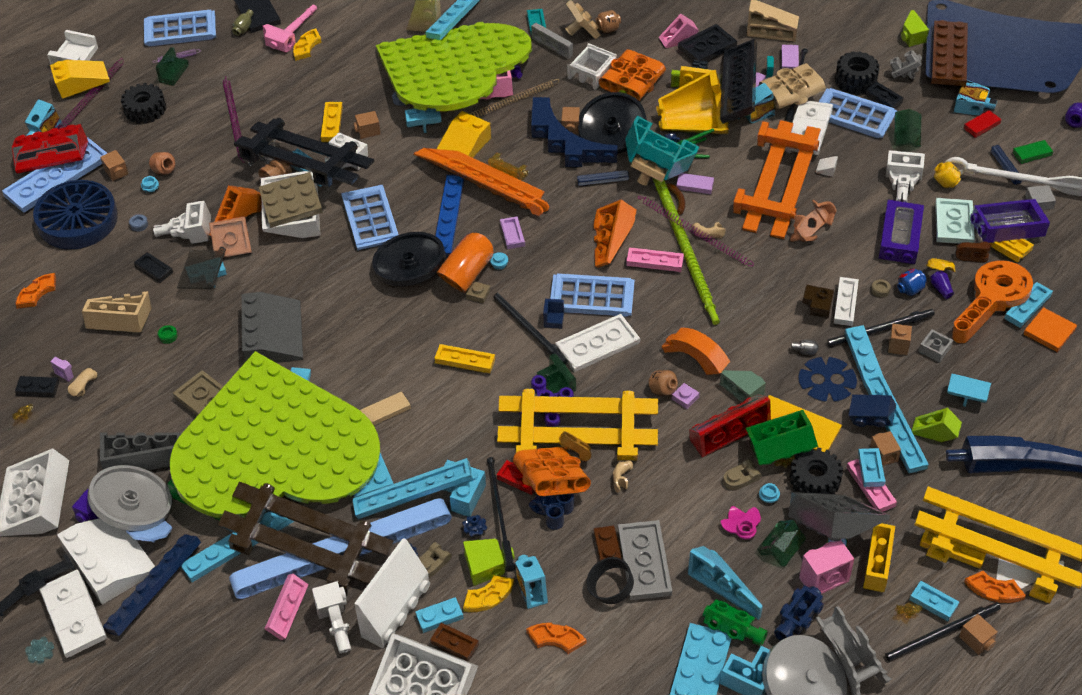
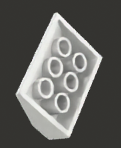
M311 171L265 177L261 178V186L308 172L311 173L313 179V173ZM314 183L315 188H316V191H317V194H318V185H317L316 183ZM262 201L263 232L298 238L320 236L319 214L270 228Z
M52 448L6 468L0 499V536L43 534L58 528L69 465L67 458Z
M100 518L77 523L57 534L64 551L75 567L79 569L82 577L102 605L142 582L149 575L150 570L155 567L139 543L126 530L113 527Z
M404 538L354 603L361 637L381 648L389 642L392 633L395 634L399 625L402 626L409 611L416 607L419 597L422 593H426L430 586L428 571Z
M392 633L369 695H467L478 665Z

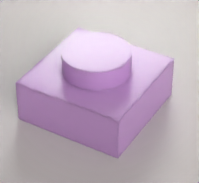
M54 357L50 361L55 374L68 382L74 377L71 370L72 366L68 361L61 360L58 357Z
M685 383L672 394V400L686 409L699 398V392Z

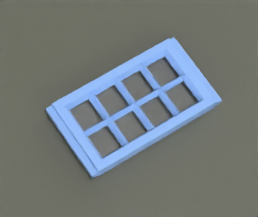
M215 10L144 18V45H148V47L216 38Z
M827 88L819 100L821 103L833 104L829 123L878 139L884 137L897 114V110H894L892 107L832 88Z
M383 185L341 193L357 250L380 246L387 240L399 235Z
M557 273V275L553 274L550 299L564 300V313L610 316L622 314V316L628 317V315L632 316L635 280L621 277Z

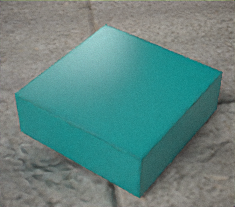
M767 56L766 79L773 76V56Z

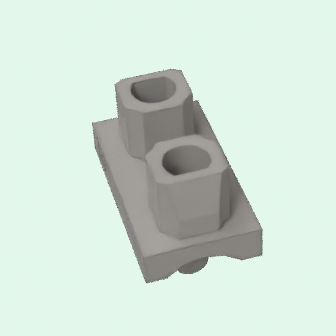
M910 50L904 54L906 59L904 62H901L899 57L891 59L890 65L893 78L900 75L903 78L909 76L911 80L915 78V73L919 71L918 67L921 66L922 57L920 54L916 55L913 50Z

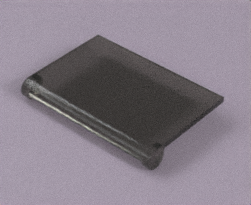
M219 247L218 251L190 250L177 289H213L226 248Z

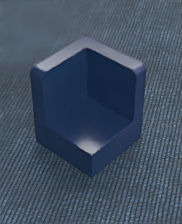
M545 298L543 311L544 328L562 329L564 300Z

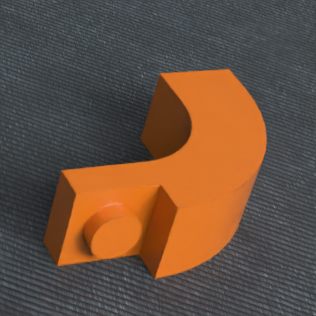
M680 328L676 334L668 336L666 342L661 346L665 353L684 352L698 361L706 375L720 374L730 362L725 352L716 342L705 334L690 328Z

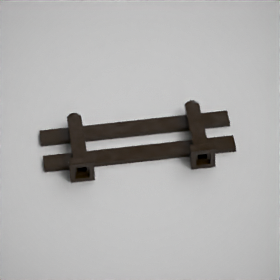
M239 481L232 497L251 504V507L245 518L226 510L224 511L218 526L237 533V535L231 534L228 540L230 549L250 556L253 550L251 540H255L335 571V573H329L327 584L338 581L339 588L344 587L346 594L351 587L349 577L369 584L379 571V569L357 561L363 548L386 557L388 556L394 541L370 532L372 525L369 522L361 520L357 526L276 496L273 493L275 487L268 483H264L258 489ZM267 510L349 542L344 555L342 556L260 524L265 511Z

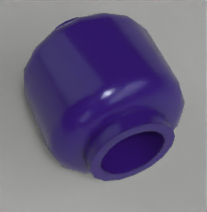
M1073 103L1065 114L1066 123L1073 128L1082 127V103Z

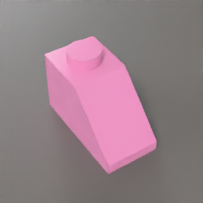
M680 14L659 36V39L666 48L678 46L679 42L697 34L699 30L692 20Z

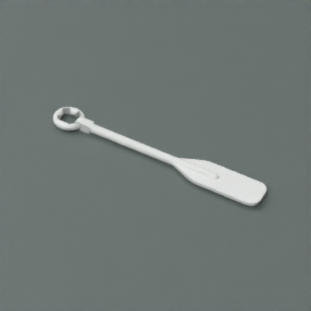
M952 157L945 161L962 164L963 169L959 170L961 175L965 173H978L1045 184L1065 194L1082 196V177L1062 176L1047 178L980 167L977 164L967 163L966 160L960 157Z

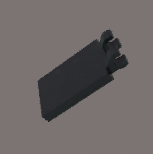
M234 0L240 15L246 13L248 9L254 12L249 26L250 33L263 30L265 24L272 26L281 24V20L270 0Z

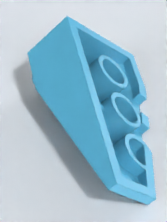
M704 546L693 548L690 551L689 576L758 620L761 618L763 605L717 552L709 550Z

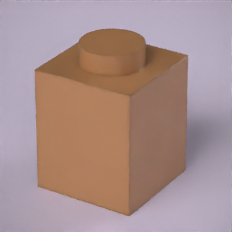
M563 107L561 124L573 134H579L580 107Z
M375 111L355 115L354 130L355 133H359L361 139L381 135L379 120Z
M116 150L100 157L103 168L112 181L128 175L125 161Z
M892 323L888 353L908 354L912 326Z
M891 431L872 436L870 448H879L882 466L899 461L901 448Z
M977 614L963 625L959 637L979 655L984 650L989 651L994 647L997 631Z

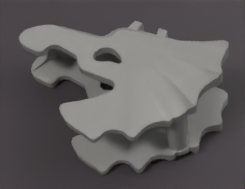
M839 606L834 608L833 615L827 619H821L819 616L816 617V621L843 666L852 695H861L860 682L873 675L884 684L892 680V678L886 675L887 671L882 668L881 662L876 658V652L870 647L868 636L859 625L856 626V634L847 623L845 615ZM860 662L864 664L863 667L855 670L854 667L858 666Z

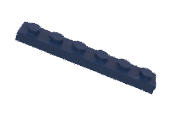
M187 534L180 537L174 547L163 556L159 564L150 570L149 575L143 582L136 586L135 591L122 602L120 608L108 618L103 626L104 630L109 634L120 636L201 543L199 538Z

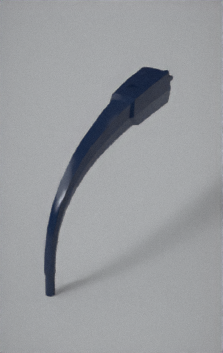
M967 436L962 449L946 450V460L948 462L964 461L967 473L1017 472L1021 469H1050L1082 473L1081 451L1051 444L1025 441L1022 437Z

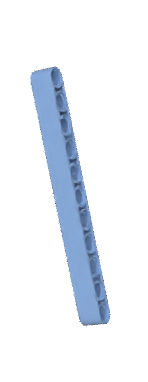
M435 499L371 522L370 532L394 541V544L400 542L403 538L408 539L444 526L450 522L452 517L444 500ZM332 536L313 544L343 556L349 542ZM363 548L359 556L373 551ZM285 553L238 570L230 575L229 581L235 597L244 599L284 584L287 576L292 573L302 578L326 568Z

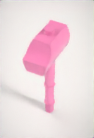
M314 4L310 6L285 30L265 24L263 26L265 45L282 52H289L296 43L293 32L317 10V6Z

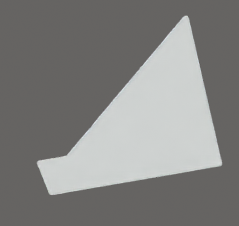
M999 558L997 580L1007 581L1014 579L1022 589L1034 583L1036 578L1040 576L1039 573ZM1059 561V564L1064 566V561Z

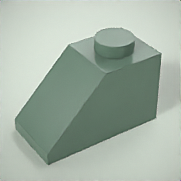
M724 370L721 372L720 385L741 402L756 395H764L766 382L752 371Z

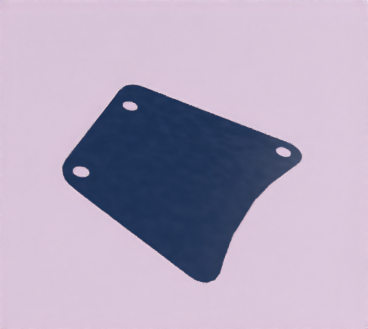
M932 0L928 3L927 28L929 33L926 47V75L929 78L932 77L935 20L968 23L967 80L982 86L1055 93L1067 89L1082 67V24L1049 22L1007 16L949 0ZM944 4L947 8L940 10L936 8V5ZM1045 82H1054L1056 87H1046Z

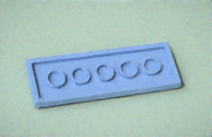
M87 138L88 144L83 160L34 170L2 190L3 196L25 213L33 208L38 199L52 187L67 181L77 180L102 164L100 157L107 154V152Z

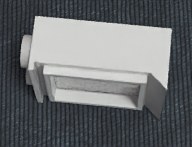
M588 43L580 55L570 65L567 64V78L571 79L578 72L579 81L584 83L587 77L592 78L593 89L596 90L600 86L599 79L611 67V61L617 59V54Z

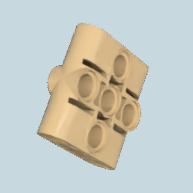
M807 63L793 69H780L777 75L759 82L760 85L765 83L773 92L774 106L778 110L791 104H804L808 101L809 97L826 91L823 79Z

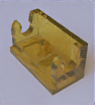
M496 153L492 158H489V166L521 181L528 175V171L524 170L527 167L523 164L520 168H517L502 161L499 158L501 156L500 153Z

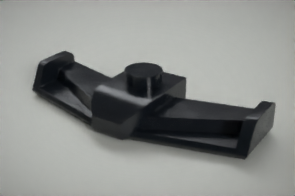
M67 554L63 555L65 560L41 571L35 569L19 579V585L0 602V616H4L3 612L24 594L28 597L45 586L46 580L69 568L75 569Z

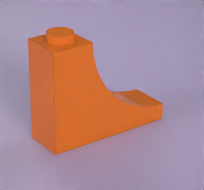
M228 185L214 222L247 217L252 213L260 212L262 209L260 192L250 188Z

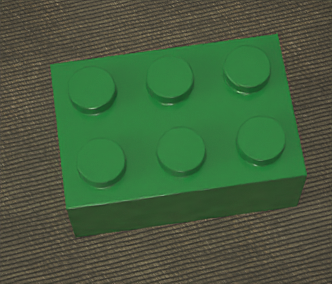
M804 410L746 428L751 448L759 465H769L775 460L790 458L794 454L809 452L813 448L818 447L813 426Z

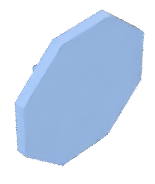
M164 520L160 525L148 530H126V532L135 540L151 541L154 543L155 540L166 538L171 532L172 527Z

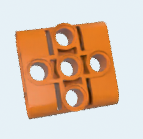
M628 49L619 58L611 61V67L599 79V85L609 92L625 90L627 94L640 101L646 93L653 91L654 84L664 74L666 68L662 62Z
M563 447L521 450L513 457V463L523 475L522 482L525 485L531 486L539 496L581 493L590 487L591 480L580 468V459L571 456Z

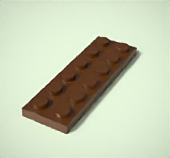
M945 20L934 21L931 83L966 86L968 23L961 21L948 22Z

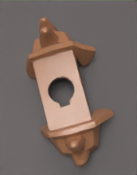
M812 200L815 208L806 217L804 215L795 216L794 234L790 236V241L800 240L806 242L816 240L817 235H812L824 224L832 225L837 212L835 205L830 201L818 203ZM809 218L815 221L814 228L808 227Z

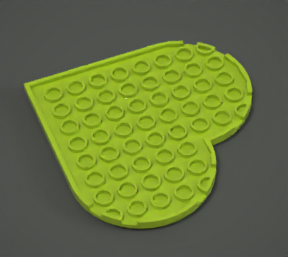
M477 22L475 25H462L459 28L451 29L441 40L426 38V35H415L412 38H400L392 42H382L376 45V50L401 102L406 105L412 104L415 109L424 111L428 108H436V111H451L474 105L482 97L487 98L493 92V87L497 85V74L515 68L514 65L518 63L523 64L529 58L528 55L532 52V42L530 36L524 30L507 24Z
M255 351L179 436L170 457V473L179 496L193 509L216 518H221L225 510L241 517H246L251 504L232 497L239 481L258 489L264 483H268L275 487L274 495L279 497L284 495L298 502L308 504L309 502H321V504L338 502L339 499L348 495L350 497L353 496L371 480L379 463L380 442L374 425L359 409Z

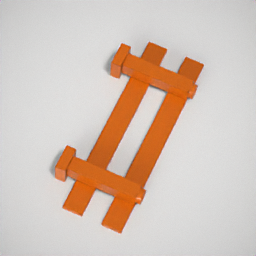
M780 120L778 128L773 129L769 128L768 122L762 121L758 132L757 146L764 147L766 142L772 145L754 196L745 195V189L738 188L735 196L733 213L741 214L742 210L748 211L742 230L756 233L764 214L776 217L770 236L785 239L790 221L795 219L797 208L795 206L813 153L819 147L820 128L807 126L805 134L801 135L791 133L794 123ZM785 148L799 149L782 202L768 200Z

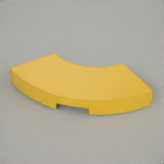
M316 28L300 36L299 41L294 44L293 53L295 61L311 57L310 52L312 48L322 43Z
M494 575L490 583L485 587L477 590H468L463 612H481L497 606L510 594L515 583L514 579Z

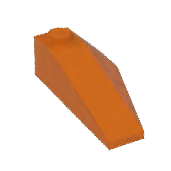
M623 200L601 207L596 211L594 220L596 236H594V241L597 243L595 249V267L597 268L611 263L635 222L636 209Z

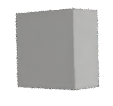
M1049 185L1027 187L1025 193L1027 200L1036 199L1042 210L1054 209L1056 200Z
M932 329L921 342L918 352L940 363L951 349L953 340Z

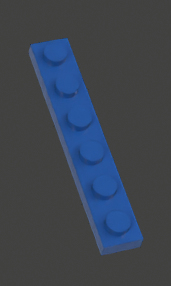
M446 175L436 230V237L443 243L446 258H448L453 250L464 186V178L457 175Z

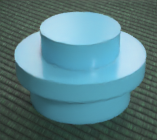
M153 176L145 177L141 183V188L145 192H153L159 187L158 180Z
M501 252L494 253L490 263L495 269H503L508 264V256Z
M768 483L761 487L759 497L766 503H774L779 499L780 491L776 485Z

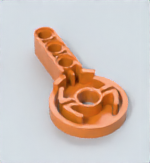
M993 261L981 266L975 275L974 281L976 299L954 321L952 339L957 343H966L995 311H1005L1007 307H1015L1026 302L1031 295L1033 279L1030 273L1021 265L1010 261ZM998 284H1006V285H1008V286H1007V287H1003V286H1000V285H998Z

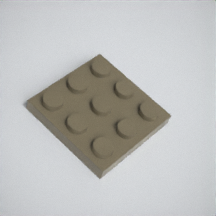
M310 172L259 186L270 228L323 213Z

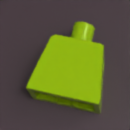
M497 539L463 542L464 554L473 586L491 580L494 575L501 576L505 573L503 549L500 550ZM511 547L513 560H515L514 551Z

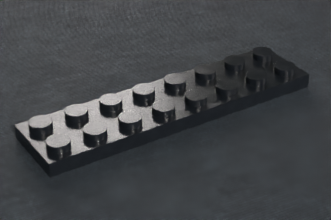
M755 38L724 51L720 108L722 124L733 122L739 117L748 116L755 112L757 42Z

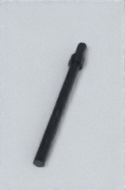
M499 293L494 294L493 298L546 349V352L552 358L558 360L562 365L568 362V359L560 353V349L555 344H551Z
M933 309L922 312L915 311L910 313L909 316L868 327L865 330L867 335L891 329L892 323L900 325L915 324L921 322L922 319L934 316L935 313ZM845 335L827 340L829 347L848 342Z
M994 602L984 608L980 606L969 615L885 653V657L888 661H892L962 628L964 624L977 614L986 619L988 615L1000 610L1001 607L998 602Z

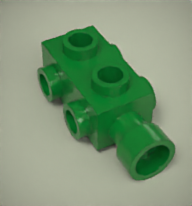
M717 599L704 609L702 617L705 619L703 623L707 624L710 629H718L726 633L731 639L743 641L745 638L753 641L752 643L760 647L763 645L768 631L761 627H754L755 617L747 612L729 606L726 602Z

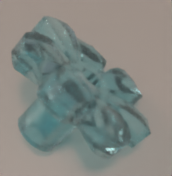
M42 637L40 640H32V646L26 647L25 650L26 654L29 655L28 660L31 663H34L36 660L38 663H43L45 661L44 657L47 659L53 657L51 650L54 649V645L52 642L48 643L46 637Z

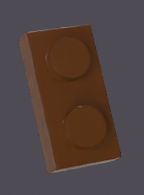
M614 525L594 528L599 561L609 557L621 559Z
M444 623L439 625L430 638L432 645L467 662L479 646V640Z

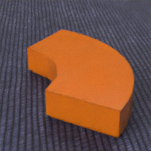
M55 273L40 276L32 280L33 283L28 287H24L16 300L17 309L36 307L38 300L43 295L55 291Z
M981 571L964 580L967 587L974 593L990 601L1015 603L1025 600L1026 597L1014 579L1007 581L997 580Z
M540 623L526 628L527 634L537 648L556 646L569 654L586 644L584 636L567 625Z

